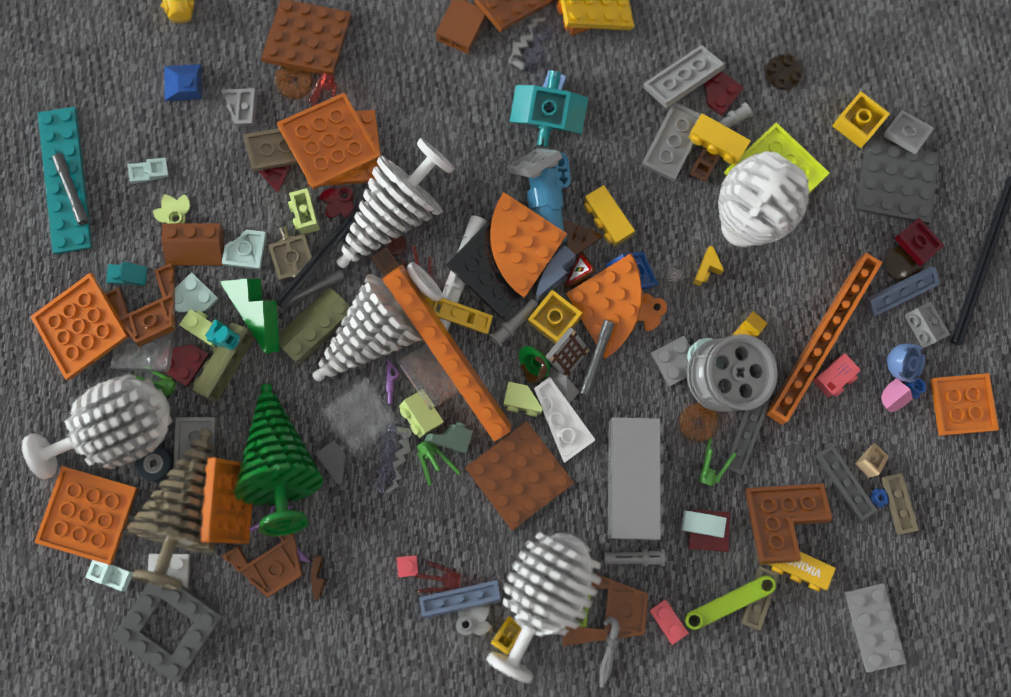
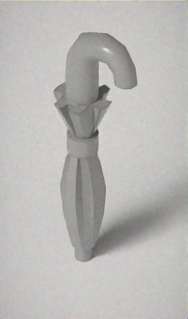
M610 616L603 623L604 625L611 623L612 628L610 635H606L608 646L600 667L599 687L604 688L611 674L614 650L620 642V638H618L619 622Z

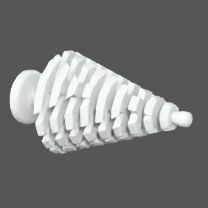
M423 138L418 140L417 146L427 157L411 176H408L404 170L391 160L388 161L386 157L379 155L377 160L379 167H374L372 172L375 179L370 178L368 182L371 192L369 189H365L363 196L366 201L361 200L359 204L362 212H356L354 218L357 223L353 222L350 227L354 235L348 233L346 236V241L351 247L343 244L341 249L343 255L336 261L341 268H346L351 259L354 262L360 260L361 258L357 252L364 256L369 255L371 251L368 246L373 250H377L381 246L380 243H390V237H400L402 235L400 231L406 233L411 230L412 224L414 227L421 225V218L425 221L433 218L430 211L435 215L443 212L436 200L425 189L423 190L419 183L435 165L447 173H452L455 167Z
M411 262L407 266V272L420 291L433 301L441 300L443 294L435 281L418 264ZM373 274L367 275L364 281L367 284L360 287V293L356 295L353 305L347 311V316H344L341 326L336 331L338 336L332 338L330 347H327L324 352L326 358L322 357L319 361L320 369H317L312 374L316 381L321 382L326 375L333 377L338 374L337 371L340 373L348 370V367H358L357 362L364 364L371 359L374 360L382 355H388L392 351L400 350L402 345L408 346L415 343V341L423 340L381 278Z

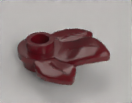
M350 187L328 188L319 196L320 200L328 203L325 212L328 218H334L340 214L346 218L354 209L352 203L354 192ZM347 193L348 197L343 199L342 194Z

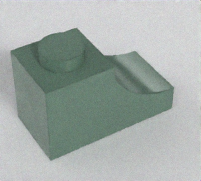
M456 422V425H448V428L440 434L427 433L424 441L459 453H466L473 431L467 429L468 425Z

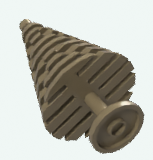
M201 429L199 440L195 439L190 444L192 448L197 449H187L182 454L184 458L191 460H178L175 467L179 470H170L166 475L170 480H162L159 488L163 489L154 491L150 496L152 500L156 501H148L143 506L145 511L150 512H138L134 518L139 523L134 522L127 526L126 530L132 534H138L137 536L156 543H163L155 570L153 572L135 570L132 578L169 589L181 590L182 581L167 576V570L174 549L185 548V550L192 552L215 553L214 544L201 542L200 534L203 522L202 508L205 499L204 487L206 485V478H203V476H207L206 466L203 464L207 465L208 458H212L204 452H213V445L208 443L212 436L210 429Z

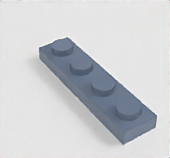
M931 266L866 298L870 314L875 317L940 285L937 269Z
M497 580L419 597L423 619L502 602Z

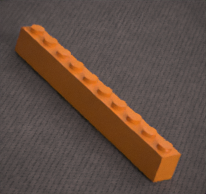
M868 253L863 254L857 260L767 410L766 416L781 425L788 422L883 262Z
M400 265L388 273L382 280L493 441L495 442L511 432L512 424L420 289L413 282L404 266Z

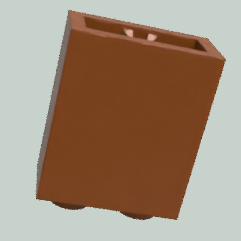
M452 0L436 31V40L466 54H470L487 20V16L478 5L469 3L468 0Z

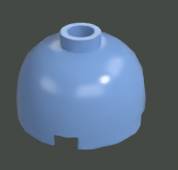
M904 343L894 347L887 356L890 374L901 381L914 382L913 378L916 375L920 376L924 368L925 355L921 354L920 351L923 348L911 343Z

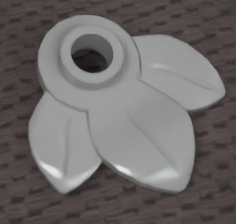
M489 605L457 611L459 618L456 622V629L463 636H469L472 633L479 636L484 635L492 628L485 621L489 614ZM464 622H469L470 626L468 628H463L462 624Z

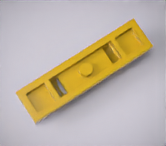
M422 292L440 319L488 334L493 318L492 315L445 298L433 301ZM441 304L439 312H436V308Z

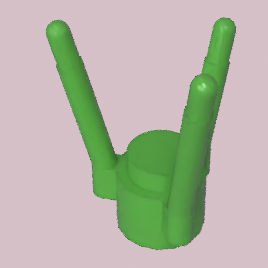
M142 362L138 363L141 367L162 378L158 382L151 380L157 390L161 389L166 398L167 395H173L176 382L173 381L172 377H168ZM133 375L136 376L135 379L144 381L145 379H148L141 376Z
M709 438L698 481L713 486L714 482H720L722 475L737 454L734 452L718 475H715L716 470L709 468L713 452L711 449L712 439Z
M424 441L417 446L419 450L417 455L421 460L429 486L432 483L425 459H430L436 471H440L433 457L436 455L435 451L458 475L460 474V471L437 445Z

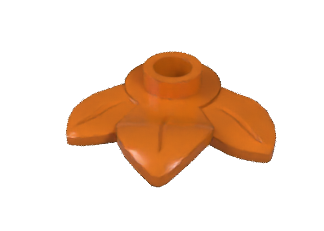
M643 293L638 321H644L645 331H651L659 326L661 316L667 311L666 302L661 298H653L650 294ZM656 304L661 305V309L658 311L654 309Z

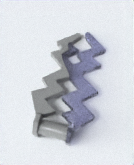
M545 18L532 19L533 24L527 25L530 35L520 37V43L513 42L512 55L508 61L509 65L513 64L525 73L528 67L539 64L535 54L544 53L540 41L550 39L548 33L555 32L550 18H548L549 28H542L539 24L545 21ZM540 29L541 34H536L535 30ZM533 41L535 47L528 48L527 42ZM527 48L526 51L529 57H524L525 63L515 58L521 57L519 49Z
M395 424L388 425V432L380 438L387 447L378 453L385 462V466L376 471L380 477L373 481L381 494H384V490L380 483L385 480L391 484L385 490L386 493L399 486L396 481L402 477L396 468L406 461L403 455L411 452L408 438L411 437L412 431L409 428H402ZM393 434L402 435L403 439L398 441L403 448L394 453L398 460L392 462L388 455L397 450L391 443L396 441ZM391 472L393 476L388 478L386 473Z

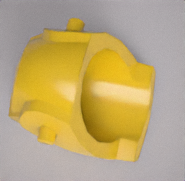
M162 0L161 8H164L171 22L187 23L192 20L195 0Z

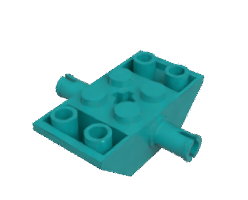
M555 71L549 72L547 87L516 85L510 122L538 127L540 129L538 146H542L543 139V147L549 146L550 132L553 130L582 135L588 97L559 90L561 72L558 71L556 72L555 79ZM548 105H551V108L554 109V111L547 113L544 108H547Z

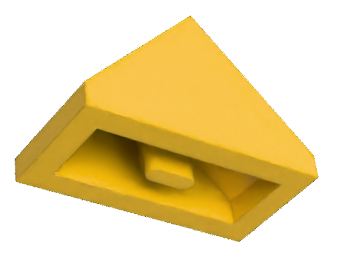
M508 616L492 639L491 644L506 655H509L522 628L512 617Z

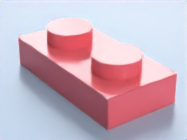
M666 599L649 610L671 645L689 634Z

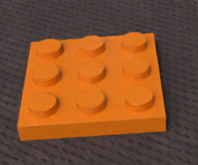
M989 373L930 379L939 436L999 430Z

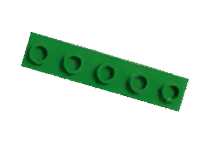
M261 279L221 281L224 291L230 297L262 351L266 354L280 352L276 300L262 301Z

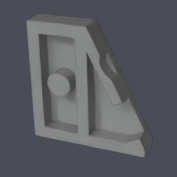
M255 88L221 89V93L227 102L228 110L232 114L231 117L236 126H255L258 91Z

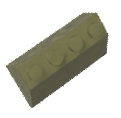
M329 287L279 333V345L300 366L337 331L338 327L341 326L344 316H347L350 306Z
M231 323L228 327L240 336L237 347L229 350L215 345L213 356L205 362L203 373L195 379L193 384V391L215 403L219 401L255 339L247 328L235 323Z

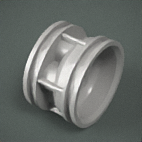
M745 334L732 335L707 341L694 351L687 367V381L694 398L707 409L717 412L750 410L764 404L772 395L777 382V365L772 352L761 340ZM735 351L742 356L741 361L735 357ZM717 357H721L726 363V367L723 370L716 366ZM721 379L728 382V388L723 393L718 388V383ZM744 384L746 386V390L741 396L739 393V388L741 385Z

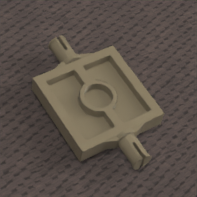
M287 226L279 228L282 239L268 245L280 282L290 278L294 279L312 258L305 234L289 236Z

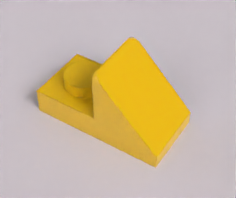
M709 246L706 250L693 284L698 286L703 282H707L711 272L718 275L724 272L712 246Z
M753 311L732 335L745 334L756 338L768 323Z

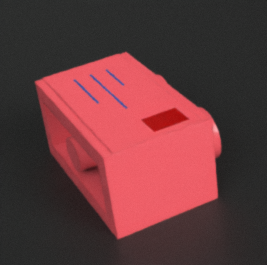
M844 353L812 381L827 397L833 395L837 397L844 391L843 386L846 383L850 385L858 378L856 374L861 370Z

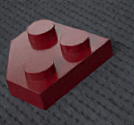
M721 71L704 83L707 106L722 116L740 95L744 87Z
M193 344L165 350L155 367L188 387L209 357V354Z

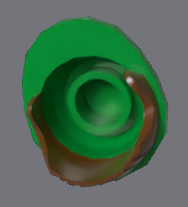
M531 346L523 347L519 351L518 357L521 364L520 369L526 374V381L534 383L544 380L549 375L551 364L542 351H538Z

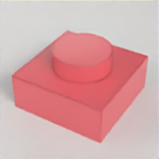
M417 555L397 557L398 577L418 575Z

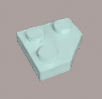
M245 230L241 233V236L225 245L222 264L224 266L261 270L267 233Z
M192 272L175 288V310L178 313H186L190 309L194 312L200 310L206 313L219 300Z

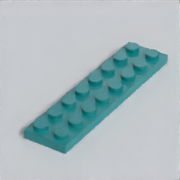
M69 107L37 112L52 253L56 255L92 249L90 222L84 225L77 224L70 200L52 159V156L61 153L64 155L73 184L89 219L77 109Z

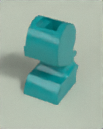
M217 319L214 320L205 335L209 342L229 350L235 349L240 341L239 334Z

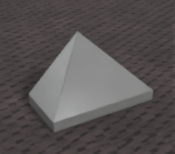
M551 367L549 375L544 380L538 382L541 384L550 377L570 404L579 393V390L567 376Z

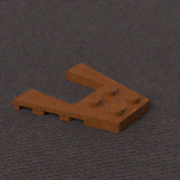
M172 263L154 270L163 298L131 313L128 312L120 287L105 293L120 321H122L124 328L139 347L175 330V267Z
M598 575L601 578L600 585L591 582V585L595 588L608 589L606 618L609 616L614 617L619 622L618 638L645 635L648 593ZM612 624L605 625L604 629L577 627L574 629L566 626L565 628L569 632L565 636L563 635L562 646L607 640L606 635H610Z

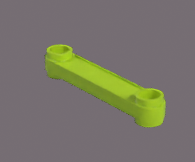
M761 576L690 611L685 617L686 625L694 630L699 629L771 594L776 589L775 580L770 576ZM765 579H769L772 583L769 590H763L761 587V583ZM691 615L699 616V624L691 625L689 617Z

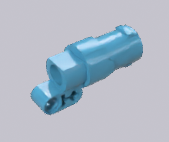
M561 153L563 158L558 160L556 166L550 169L548 167L543 169L542 174L536 178H529L530 190L527 191V198L530 210L564 231L562 189L570 185L571 177L568 158L564 153Z

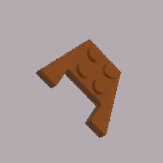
M294 534L279 536L282 541L280 544L250 563L240 546L230 550L222 557L226 562L233 565L234 569L249 579V582L266 597H270L303 576Z

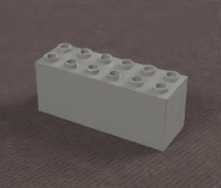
M612 417L609 421L608 539L660 540L661 536L664 535V524L661 523V515L664 514V504L660 503V495L664 494V484L660 483V475L664 473V465L660 463V455H663L664 452L663 443H660V436H663L664 427L663 424H660L659 418Z

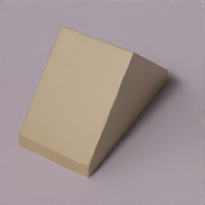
M873 443L854 464L869 478L881 473L889 456L876 443Z

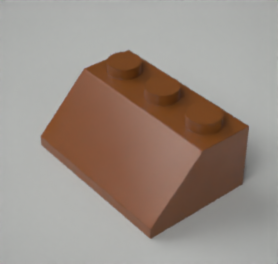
M162 223L161 242L166 265L172 263L174 266H223L225 229L220 223Z

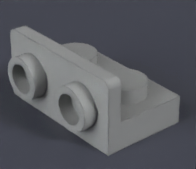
M932 302L905 314L907 322L923 348L950 335Z

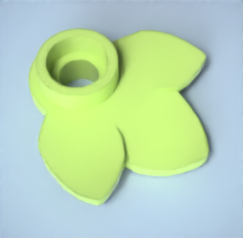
M165 194L162 198L161 208L153 210L154 217L163 223H185V214L190 209L189 199L186 195H182L176 200ZM175 216H179V220L177 222L173 221Z

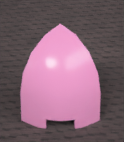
M897 378L883 390L881 396L882 403L889 412L901 409L913 399L911 390Z

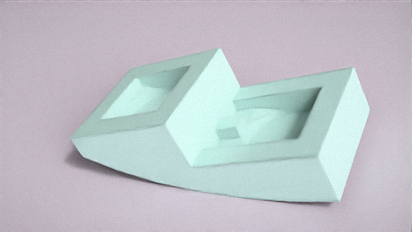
M166 158L146 159L147 162L127 164L130 184L168 177Z
M684 511L681 530L724 538L726 518Z
M92 560L86 578L126 592L133 572L115 565Z

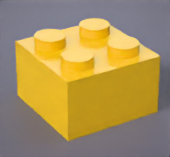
M860 91L837 118L832 127L862 148L890 113Z
M551 290L529 317L528 322L537 331L556 344L569 328L573 329L582 317V312Z

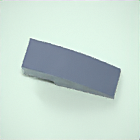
M566 245L556 253L543 272L536 293L535 301L537 303L566 280L567 272L565 270L574 263L576 257Z

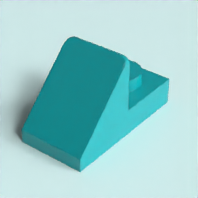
M122 262V265L108 264L106 283L146 286L148 267L129 262Z

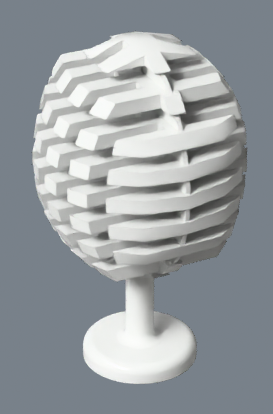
M765 151L762 154H755L737 164L724 179L719 194V218L724 237L735 246L750 247L775 242L792 232L802 220L808 205L809 180L805 172L776 152Z
M129 374L96 384V386L88 389L72 404L70 413L72 416L65 420L66 427L69 429L68 438L50 445L43 436L36 433L24 437L22 451L25 461L37 477L48 479L53 477L57 471L56 455L72 448L76 450L77 454L80 453L87 456L84 460L88 465H93L95 462L104 463L103 467L108 469H114L116 466L120 467L143 458V456L153 452L165 439L168 431L167 427L172 422L170 406L161 389L157 390L153 387L154 384L150 378L142 381L135 379L136 376Z
M539 532L535 537L541 540L540 543L528 540L524 545L531 551L527 552L521 549L518 556H520L519 558L523 562L515 560L512 565L513 569L518 571V573L510 571L507 576L509 581L515 585L504 584L503 590L508 595H511L513 599L508 600L504 598L503 605L516 613L517 616H515L516 618L513 617V619L519 624L522 631L509 657L497 652H491L487 657V661L503 673L525 683H531L533 674L529 669L520 664V661L533 635L547 636L546 634L555 633L565 636L569 632L565 628L566 626L576 629L581 624L575 618L584 619L587 612L584 611L583 607L590 608L593 603L588 598V595L596 596L598 592L591 585V582L598 585L601 583V578L592 572V568L600 570L601 563L593 560L588 553L591 550L586 544L571 534L555 533L557 535L550 537Z

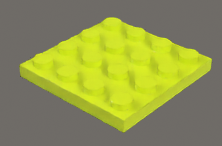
M777 122L743 153L737 163L740 164L744 159L755 154H762L765 151L776 152L805 172L809 180V193L830 173ZM734 163L730 165L724 174L727 176L736 165Z

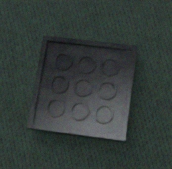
M491 217L446 266L492 311L502 318L522 296L507 283L495 262L490 240Z

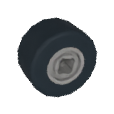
M157 447L153 452L136 460L138 474L143 479L151 482L167 480L169 477H166V475L174 468L173 454L161 447Z

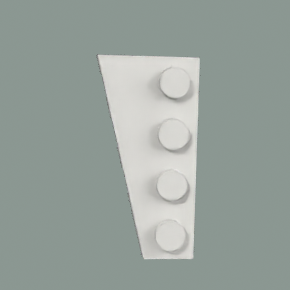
M550 377L534 388L562 460L565 463L594 442L595 438Z

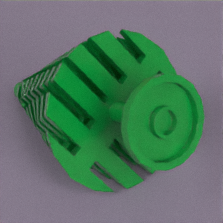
M265 383L260 387L261 395L257 399V406L254 410L252 426L249 430V437L247 438L246 448L243 453V462L240 465L234 492L238 500L243 498V502L247 504L253 502V505L262 506L268 502V506L275 505L276 512L265 516L260 521L259 531L267 536H285L302 531L309 524L308 516L305 513L288 510L287 500L291 498L290 502L314 494L322 487L324 481L309 452L306 451V446L302 443L301 437L294 428L293 423L288 420L290 417L284 412L285 409L279 403L278 396L272 394V385Z

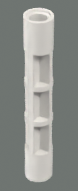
M478 216L470 217L458 252L487 222L485 219ZM450 271L442 294L443 298L458 303L465 283L452 271ZM441 304L436 308V312H439ZM440 319L448 330L451 322Z

